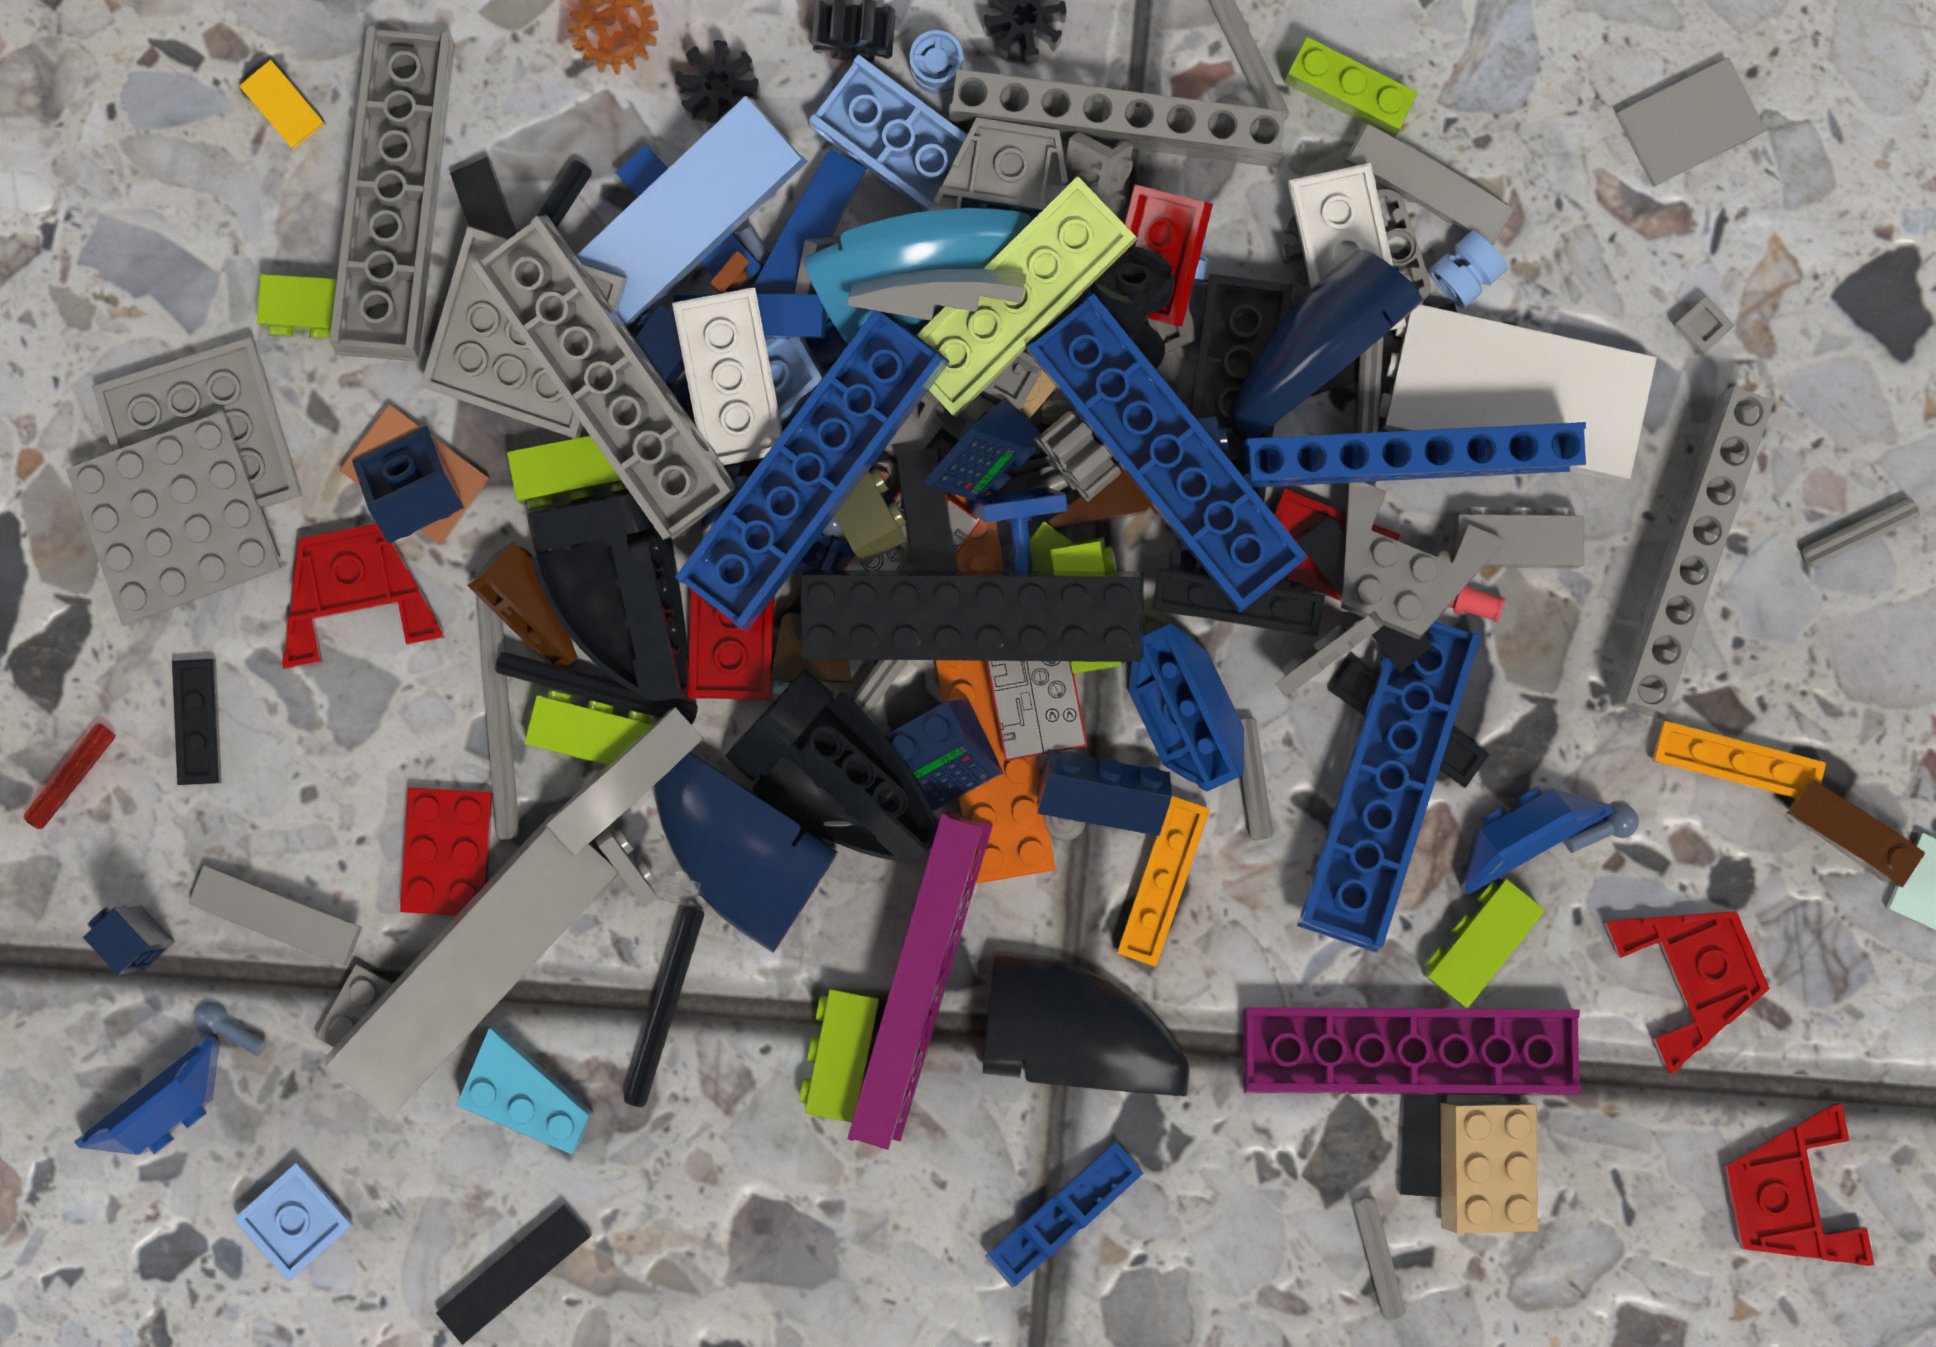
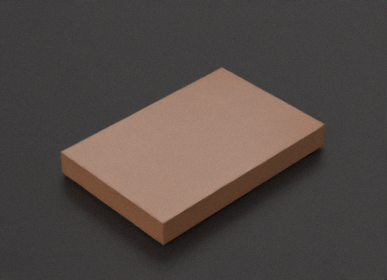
M389 404L339 471L360 485L352 463L353 460L404 437L421 427ZM434 438L456 484L464 506L463 509L453 513L448 518L438 520L419 529L436 543L442 545L490 479Z

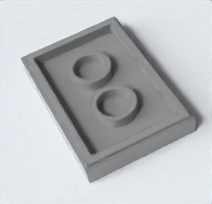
M1729 57L1616 114L1653 187L1766 131Z

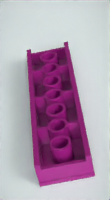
M954 811L941 814L847 1140H858L889 1150L892 1139L899 1142L902 1140L993 825L961 816L960 813Z
M1248 1007L1243 1009V1093L1581 1094V1085H1579L1578 1035L1580 1009Z

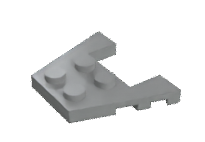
M976 117L929 211L961 209L962 201L966 200L1042 212L1068 186L1060 131Z
M1365 482L1349 483L1347 489L1348 502L1345 524L1346 538L1341 608L1364 618L1375 610L1385 623L1384 626L1419 640L1463 588L1476 576L1484 564L1498 551L1504 538L1468 525L1454 561L1450 563L1372 531L1371 528L1387 491Z
M1374 610L1361 621H1356L1346 630L1339 624L1313 644L1317 649L1314 654H1311L1307 648L1282 667L1280 670L1285 676L1275 685L1284 697L1288 696L1340 656L1342 657L1358 643L1379 630L1385 623Z

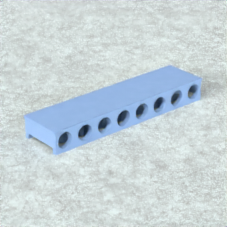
M859 54L854 59L853 65L816 114H813L809 119L808 125L812 130L855 162L866 167L870 173L923 212L930 210L935 196L944 183L967 137V134ZM963 200L961 203V209L979 208L1017 211L1030 215L1032 219L1041 213ZM1091 285L1086 289L1077 308L1092 295Z
M745 96L579 252L576 257L583 264L628 278L617 315L629 330L808 161L797 152L758 108V104L753 99Z

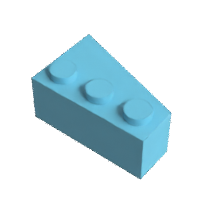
M496 1025L488 1029L456 1105L571 1155L578 1150L594 1113L556 1078H553L540 1067L530 1055L522 1051L505 1036V1033Z

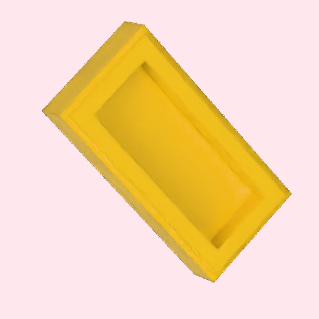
M271 59L239 85L294 151L326 125Z

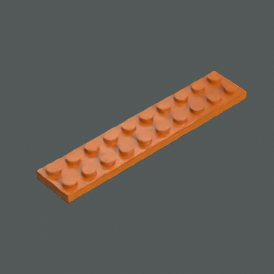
M954 494L947 495L969 512L967 498ZM980 520L979 525L956 555L957 563L966 571H1005L996 521L984 522ZM936 660L943 703L948 700H969L1004 772L959 798L962 816L993 825L976 884L1055 871L1050 833L1045 826V815L1037 814V786L1040 780L1037 757L1031 756L1005 761L986 661Z

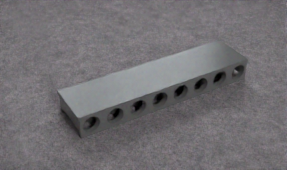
M367 25L330 333V343L335 351V355L419 362L455 43L450 32H442L441 35L377 30L376 26Z
M962 69L956 70L953 101L949 108V122L955 126L971 128L976 117L1056 129L1060 131L1061 140L1069 141L1070 137L1077 132H1081L1106 146L1117 147L1124 141L1133 144V149L1268 167H1277L1283 154V147L1281 146L1286 111ZM976 81L979 82V86L965 85V83ZM1012 87H1019L1020 92L1012 91ZM1053 92L1062 93L1061 97L1053 96ZM1100 97L1103 98V101L1096 102L1094 101V98ZM1136 103H1144V108L1135 107ZM1177 108H1184L1185 113L1177 112ZM1224 113L1227 115L1226 118H1220L1218 114ZM1268 119L1272 121L1274 125L1259 123V120Z
M547 215L536 216L529 225L481 261H476L471 265L663 540L671 537L675 539L739 492L740 489Z
M1734 385L1719 394L1612 706L1624 707L1650 717L1654 716L1655 711L1667 715L1775 400L1743 390L1738 385ZM1758 411H1759V417H1758V419L1755 421L1756 416H1757V413H1758Z
M553 813L549 815L325 1056L326 1066L388 1121L618 874L617 870L589 844L572 856L545 827V824L554 816Z

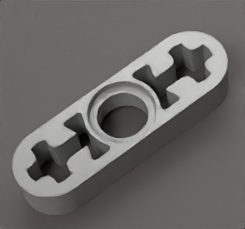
M1394 190L1377 191L1379 203L1380 199H1385L1387 204H1395L1396 209L1391 213L1393 226L1402 222L1404 229L1396 228L1387 232V240L1401 237L1410 246V252L1406 258L1401 260L1392 258L1393 267L1403 268L1412 261L1415 262L1417 268H1410L1408 272L1412 282L1421 283L1422 287L1418 291L1424 301L1430 293L1431 283L1405 202L1401 195ZM1382 214L1384 226L1386 229L1388 227V224L1386 221V217L1384 216V214Z

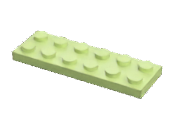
M1077 176L984 268L987 270L1027 274L1022 303L980 296L976 312L945 306L917 334L920 339L950 361L929 391L953 416L957 417L1138 239L1081 178Z

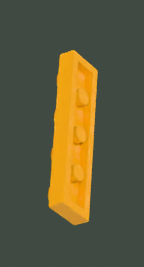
M1662 721L1652 762L1795 799L1809 778L1819 784L1822 783L1826 762L1668 721Z
M1172 796L1160 836L1155 838L1117 954L1157 967L1210 812L1209 808Z

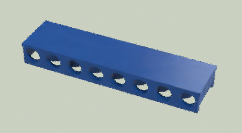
M1094 293L1036 342L1031 343L1027 347L1026 351L1099 441L1106 447L1112 457L1239 613L1306 560V553Z
M874 310L675 578L681 583L686 584L735 622L734 624L740 629L748 631L950 361L888 313Z
M1586 422L1250 438L1239 444L1236 449L1237 453H1239L1240 474L1252 488L1570 472V466L1586 465L1584 436Z
M1434 622L1424 634L1434 646L1433 649L1401 674L1383 654L1378 675L1297 923V927L1375 953L1383 948L1481 638V634L1475 632L1471 634L1438 622Z

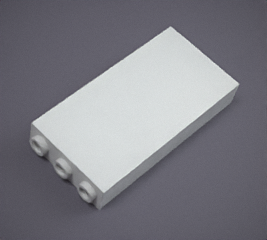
M1419 305L1405 317L1406 327L1395 330V336L1401 337L1402 342L1399 354L1391 352L1386 370V377H1391L1392 382L1389 394L1382 393L1380 398L1379 417L1384 418L1381 429L1413 431L1586 422V429H1584L1586 465L1570 466V471L1622 483L1631 479L1657 357L1424 305Z

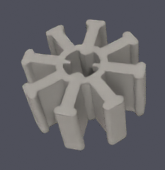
M1070 411L1065 413L1035 440L1038 447L1047 454L1045 458L1053 468H1057L1063 474L1066 484L1072 490L1076 489L1086 502L1091 500L1121 474L1120 468L1109 458L1111 454L1106 447L1098 444L1094 440L1089 427L1084 422L1080 424L1075 415Z

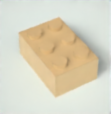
M1522 1101L1440 1103L1442 1229L1454 1233L1538 1232L1537 1105Z

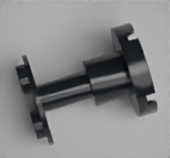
M1129 247V253H1123L1091 284V292L1108 309V312L1143 355L1157 369L1165 357V343L1159 333L1144 322L1147 321L1149 314L1158 312L1170 302L1174 294L1175 275L1173 277L1171 274L1172 267L1169 262L1156 252L1140 247Z

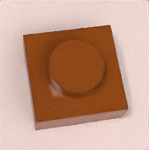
M738 251L734 252L708 284L719 294L724 293L727 288L731 292L736 291L750 275L744 270L750 261Z

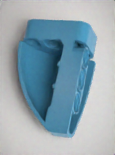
M979 208L943 209L896 216L843 232L840 236L841 242L806 256L805 267L827 314L844 341L849 344L874 311L847 306L853 284L893 274L925 270L984 269L1033 219L1030 215L1022 212ZM935 305L932 319L945 306ZM888 313L915 335L931 321Z

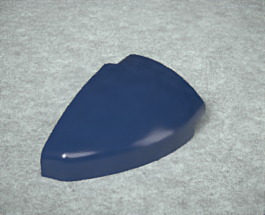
M1361 249L1355 251L1321 279L1274 331L1244 379L1229 416L1230 426L1238 438L1243 442L1246 439L1259 437L1386 335L1391 328L1423 303L1422 296L1416 287L1385 260L1369 251Z
M689 752L653 786L661 826L671 851L684 875L699 895L720 917L738 931L774 953L839 851L808 831L794 845L793 842L803 828V825Z

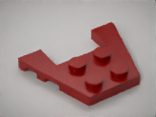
M377 523L299 539L292 585V604L286 630L288 634L285 653H283L282 659L283 669L323 662L315 624L316 619L398 603L406 645L445 638L444 631L393 542L388 544Z
M1736 911L1621 919L1604 922L1619 958L1658 942L1660 943L1691 1016L1692 1022L1652 1038L1668 1074L1674 1073L1681 1068L1683 1063L1695 1052L1700 1051L1706 1046L1711 1038L1727 1024H1731L1770 989Z
M1842 1103L1829 1105L1724 1165L1740 1248L1834 1262L1854 1263L1864 1266L1874 1265L1867 1227L1861 1226L1823 1234L1807 1149L1850 1141Z

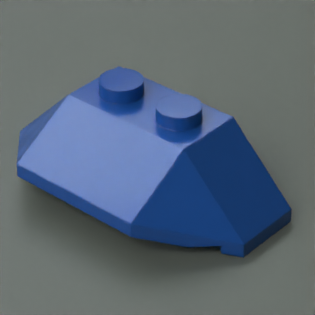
M1172 623L1145 635L1144 656L1141 662H1132L1128 692L1163 765L1181 777L1198 784V787L1206 792L1244 775V727L1209 653Z
M1537 786L1517 797L1520 803L1517 807L1505 812L1502 806L1481 818L1484 825L1474 832L1460 883L1463 894L1473 893L1612 814L1614 810L1610 804L1556 789H1546L1542 792L1540 787Z
M216 1035L206 1037L86 1133L81 1135L74 1141L76 1145L83 1149L134 1155L145 1153L148 1150H151L155 1155L174 1140L170 1133L181 1124H184L188 1129L207 1114L203 1107L213 1100L220 1041Z

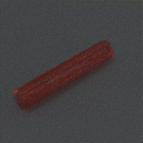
M101 723L94 725L24 813L23 818L28 824L40 830L47 825L113 742L116 735L111 729Z

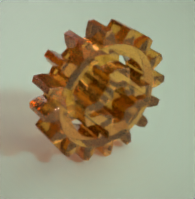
M578 0L583 9L581 12H570L571 18L578 22V25L568 27V32L570 36L580 38L572 46L575 52L586 50L582 57L586 65L597 60L598 72L603 73L607 65H612L615 74L620 75L622 64L627 63L628 67L634 71L636 70L635 58L639 56L646 61L650 58L645 47L646 45L657 46L658 42L655 37L650 35V32L659 30L658 21L648 20L655 13L653 5L642 7L645 0ZM611 3L610 7L600 12L595 11L602 5ZM630 7L640 17L641 28L629 22ZM615 21H619L622 32L615 31L612 36H609L605 26H613ZM587 29L599 35L598 49H595L588 41ZM627 45H632L629 50L616 54L617 50Z

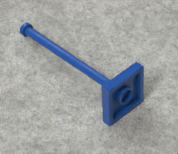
M1050 487L997 493L995 496L989 494L984 495L978 501L967 498L968 510L972 516L984 522L1006 520V523H1011L1016 571H1033L1027 521L1032 520L1031 516L1068 511L1066 494Z

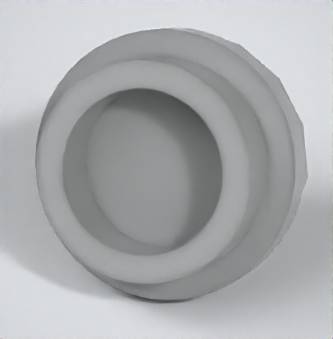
M1045 815L1046 829L1057 840H1073L1085 828V822Z

